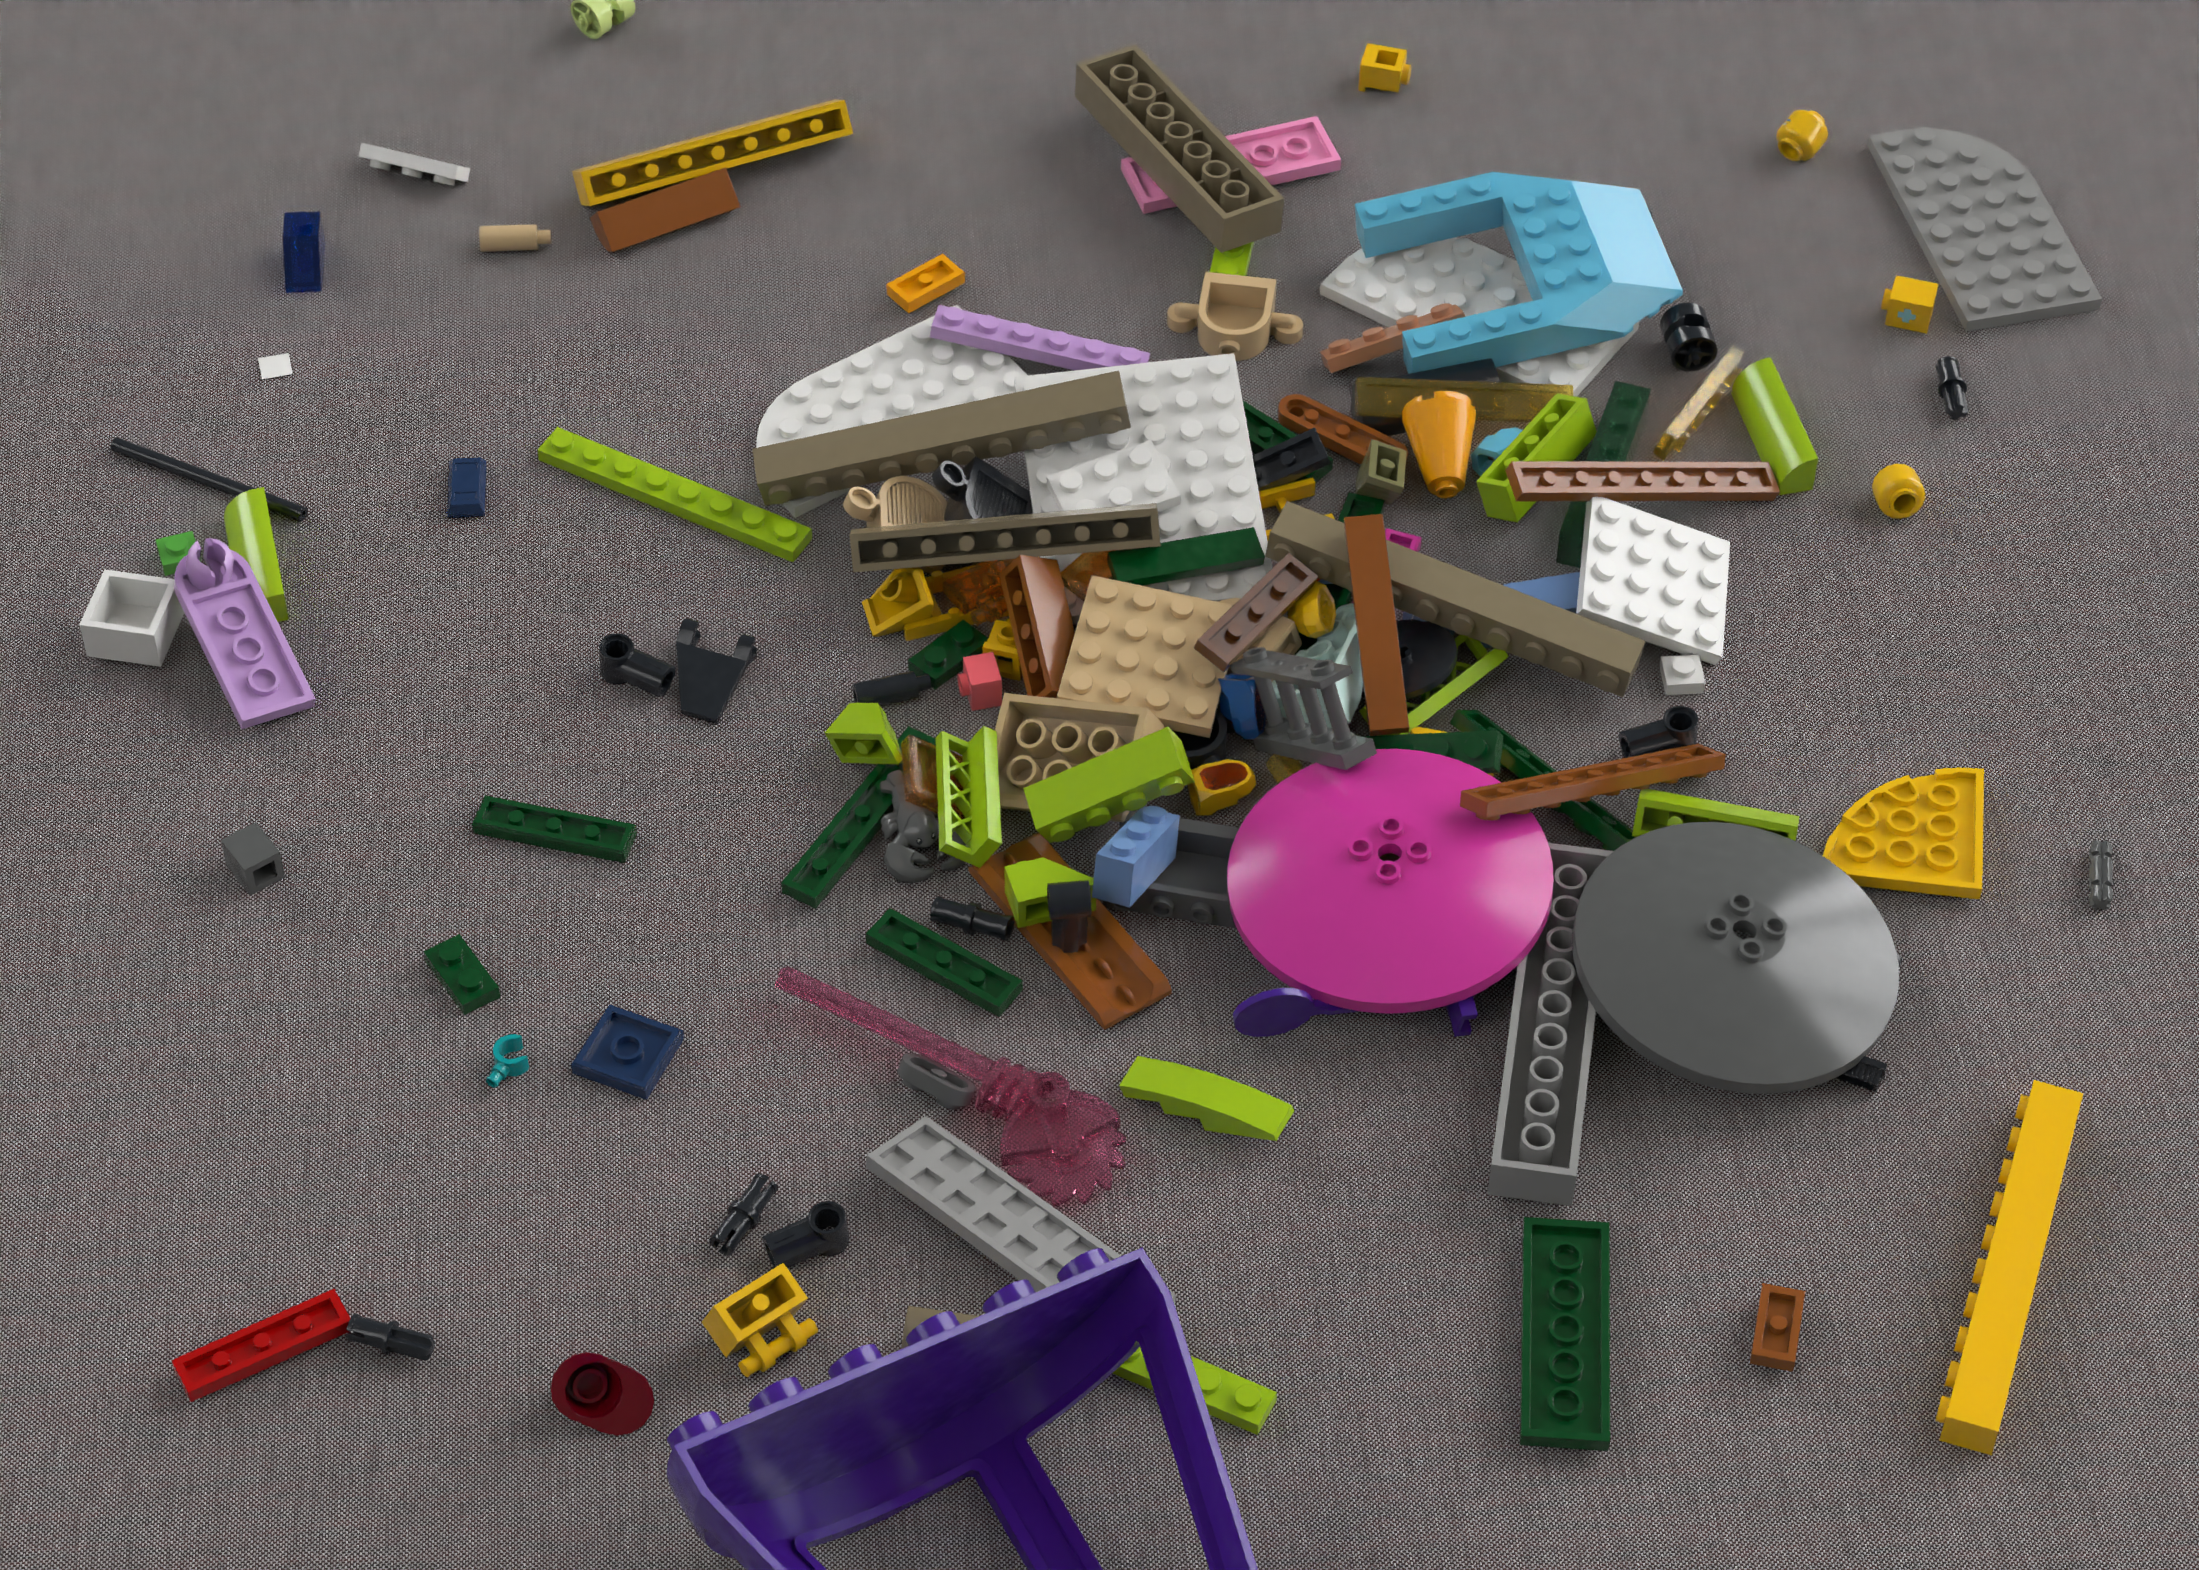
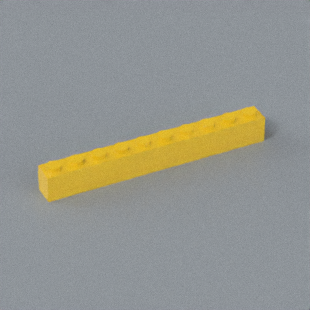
M2033 1080L2030 1095L2021 1094L2015 1118L2023 1120L2021 1128L2012 1126L2006 1149L2007 1151L2014 1152L2012 1160L2004 1158L1998 1183L2006 1185L2004 1193L1995 1191L1989 1216L1997 1218L1996 1225H1986L1980 1248L1989 1252L1987 1259L1978 1258L1972 1278V1283L1980 1285L1978 1294L1969 1291L1963 1317L1970 1318L1971 1321L1969 1328L1960 1326L1954 1347L1955 1352L1962 1353L1960 1363L1951 1360L1944 1385L1953 1388L1950 1398L1946 1396L1941 1397L1935 1419L1936 1422L1943 1423L1939 1441L1992 1456L2083 1097L2081 1092Z

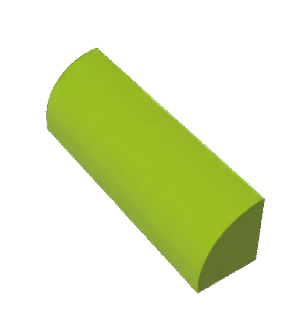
M1768 357L1758 360L1746 367L1737 376L1732 386L1731 395L1761 461L1770 463L1780 490L1779 495L1813 490L1818 456L1772 358Z
M264 487L251 489L236 496L225 509L224 523L229 549L240 554L250 565L277 622L289 620Z

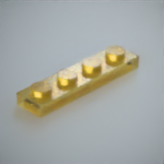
M1734 345L1730 348L1665 431L1652 453L1665 460L1673 449L1678 453L1682 450L1692 435L1687 432L1688 429L1691 427L1696 431L1709 414L1704 410L1706 406L1713 409L1726 392L1721 388L1723 384L1730 388L1741 373L1742 369L1737 365L1744 356V352Z

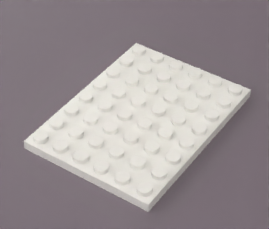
M1234 353L1014 377L1015 392L1119 370L1131 428L1119 430L1112 434L1105 433L1082 438L1075 442L1068 441L1045 446L1041 449L1025 450L1024 456L1033 514L1060 511L1047 486L1046 476L1151 440L1181 495L1180 505L1158 512L1160 543L1254 527L1264 555L1266 554L1268 541ZM1109 551L1041 556V558L1058 560L1073 625L1078 624L1091 576L1094 575L1113 580L1107 563ZM1265 557L1264 565L1144 586L1216 602L1230 598H1242L1272 569V563L1270 558Z

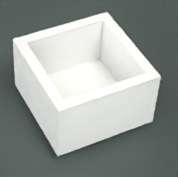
M104 569L79 624L86 654L89 657L161 667L184 615V610L175 594L174 579Z

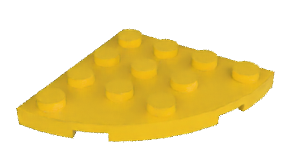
M1964 767L1935 769L1934 775L1913 779L1906 775L1879 786L1856 801L1843 814L1841 822L1832 835L1829 836L1822 856L1843 870L1859 886L1980 900L1983 873L1984 769Z

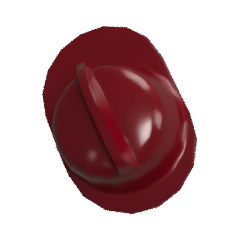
M579 1353L563 1361L554 1372L550 1385L552 1401L560 1413L571 1420L600 1432L616 1436L630 1434L642 1427L651 1416L654 1405L652 1387L644 1375L632 1367L596 1353Z

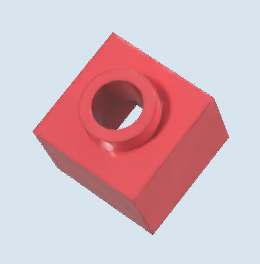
M989 652L963 657V673L957 674L958 687L961 697L968 696L971 710L975 711L1001 706L1002 679L994 653Z

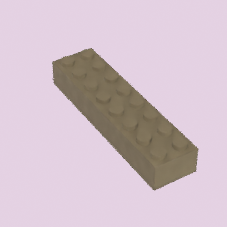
M1136 44L1076 63L1075 98L1221 253L1281 232L1284 197Z

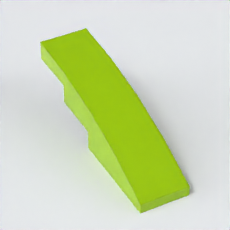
M1137 1056L1119 1085L1124 1097L1159 1102L1164 1114L1200 1119L1205 1131L1277 1141L1294 1112L1291 1104L1253 1087L1207 1071Z

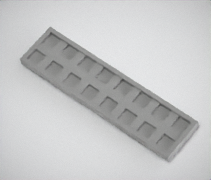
M927 1116L915 1122L869 1153L866 1157V1168L1017 1279L1029 1280L1036 1292L1059 1283L1057 1279L1058 1272L1068 1262L1089 1250L1102 1248L1110 1261L1121 1257L1120 1254ZM1171 1292L1173 1302L1175 1305L1176 1295L1173 1292Z

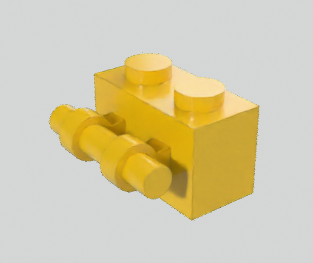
M784 1263L714 1305L702 1321V1324L726 1358L744 1346L747 1347L750 1355L738 1363L739 1369L746 1377H749L758 1370L765 1372L776 1364L777 1358L790 1350L796 1352L807 1345V1339L818 1333L817 1325L811 1318L798 1324L793 1317L808 1297ZM777 1326L781 1336L767 1344L762 1335Z

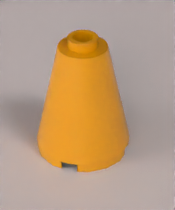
M1453 391L1434 392V398L1423 401L1422 395L1417 396L1409 401L1402 411V422L1427 489L1439 498L1454 497L1465 486L1476 419L1475 406L1471 405V399L1466 395Z

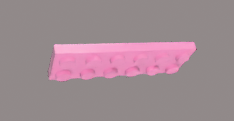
M1317 116L1225 136L1271 185L1341 170V158ZM1132 157L1121 159V171L1143 214L1177 207Z

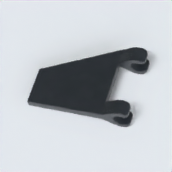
M686 618L681 624L676 640L681 713L718 724L747 666L757 655V648L753 646L756 639L753 636L742 634L736 644L733 657L695 647L701 638L700 631L697 630L699 622Z

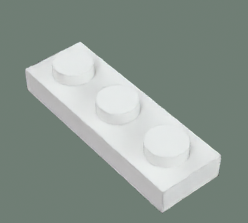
M361 143L359 157L371 159L369 165L371 167L390 171L391 164L402 167L401 174L422 178L423 172L435 174L434 182L454 186L455 179L468 181L470 172L468 167Z

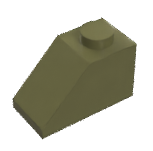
M1372 439L1357 473L1355 493L1385 500V504L1391 505L1402 494L1404 489L1407 451Z

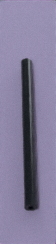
M115 437L110 445V449L113 452L235 497L245 491L256 489ZM265 492L268 509L299 521H303L308 513L307 507Z

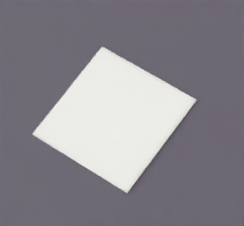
M289 353L258 358L262 379L293 374Z

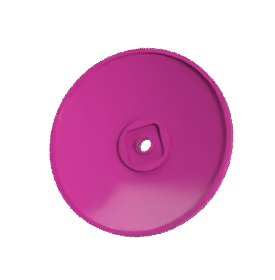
M1376 749L1377 754L1347 770L1315 763L1281 781L1255 804L1235 836L1227 866V890L1230 911L1243 942L1253 956L1269 972L1288 986L1306 991L1313 999L1355 1011L1371 1013L1426 1011L1465 1000L1500 981L1517 967L1539 939L1551 909L1554 878L1550 847L1537 819L1530 812L1528 814L1500 815L1498 820L1488 821L1476 817V813L1460 807L1461 791L1501 783L1496 778L1474 766L1440 754L1407 749ZM1389 853L1400 857L1394 862L1380 859L1382 855Z

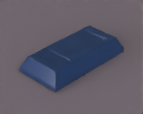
M481 457L453 458L449 462L447 518L485 516L487 466L485 459Z

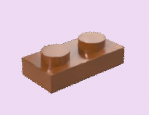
M1762 1283L1750 1364L1793 1372L1806 1291Z

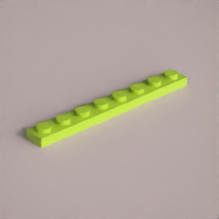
M559 427L552 432L537 450L539 461L793 563L812 540V528Z

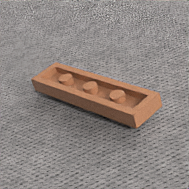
M1440 304L1433 307L1429 314L1417 317V315L1405 316L1396 321L1397 325L1389 328L1374 327L1362 333L1363 337L1351 341L1349 339L1336 340L1328 345V349L1320 351L1324 366L1330 373H1334L1403 349L1402 331L1465 317V314L1456 304Z

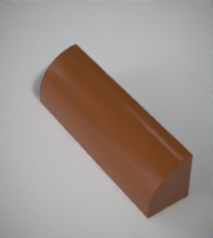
M725 167L598 211L590 217V220L601 244L608 252H614L740 208L741 206Z

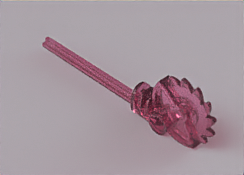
M786 966V968L782 967L779 971V978L775 982L776 988L982 1082L975 1100V1109L985 1113L993 1106L992 1116L994 1119H999L1007 1113L1006 1125L1002 1133L1000 1145L1002 1166L1016 1164L1017 1166L1010 1168L1008 1175L1016 1181L1030 1183L1027 1188L1039 1197L1052 1194L1051 1202L1053 1206L1065 1203L1075 1193L1078 1195L1079 1202L1082 1204L1087 1203L1094 1193L1096 1184L1104 1190L1109 1191L1111 1189L1112 1172L1110 1167L1116 1169L1125 1168L1124 1157L1116 1148L1126 1144V1137L1116 1130L1120 1127V1115L1111 1105L1097 1096L1070 1090V1084L1061 1074L1055 1072L1039 1073L1035 1070L1026 1072V1066L1016 1064L1011 1067V1060L1004 1056L997 1061H993L789 966ZM1051 1098L1057 1100L1049 1103L1044 1102V1100Z

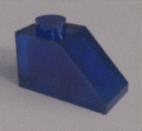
M320 211L286 212L284 214L283 255L286 293L322 291L326 242Z

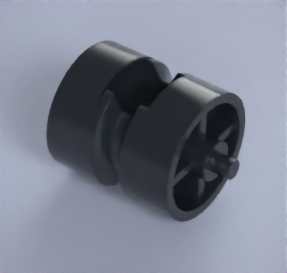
M1681 303L1671 307L1663 314L1660 320V327L1672 364L1677 369L1685 372L1698 371L1710 365L1717 356L1718 348L1703 307L1695 303Z

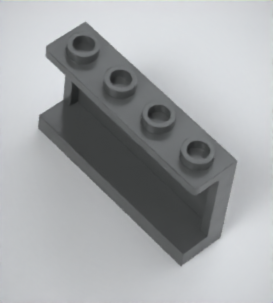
M1130 811L1125 821L1119 822V830L1137 811ZM1180 818L1176 858L1130 908L1104 900L1103 905L1119 911H1132L1151 914L1161 918L1169 917L1193 921L1199 924H1212L1237 929L1230 911L1228 899L1227 866L1230 850L1240 827Z

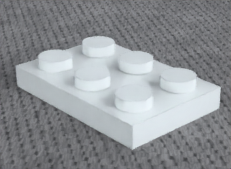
M1151 440L1046 476L1047 486L1060 511L1157 503L1158 512L1181 504V495Z

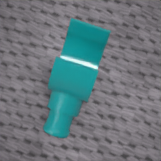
M505 1035L495 1042L493 1046L495 1065L491 1069V1074L486 1078V1083L489 1086L496 1088L500 1081L504 1080L507 1076H519L528 1071L529 1063L527 1056H520L514 1059L503 1057L509 1052L523 1049L521 1035Z

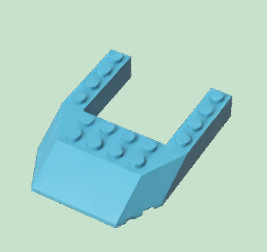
M1489 172L1355 204L1356 233L1365 258L1503 226L1533 300L1402 331L1403 361L1408 374L1492 358L1495 367L1622 338L1633 331V325L1646 316L1650 319L1660 311L1663 305L1670 304L1683 295L1680 282L1640 189Z

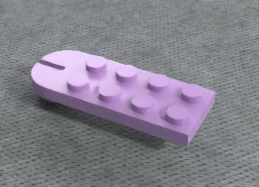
M207 538L205 539L203 551L206 566L200 562L201 547L198 541L195 542L189 549L188 555L182 558L177 565L174 577V590L241 729L314 707L316 698L248 562L240 554L229 549L220 540Z

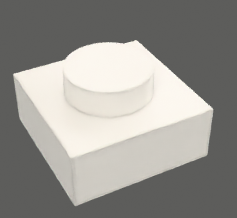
M1699 654L1661 656L1659 667L1665 695L1704 693L1705 679Z

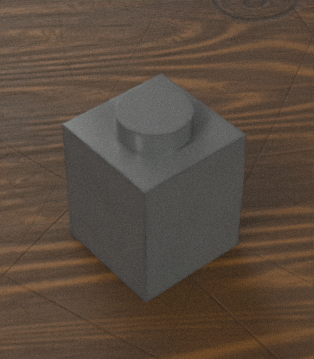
M256 822L233 832L221 840L226 866L250 896L285 878L280 851Z

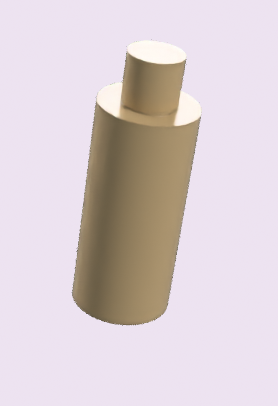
M537 224L480 226L481 252L538 250L539 244H551V230H538Z

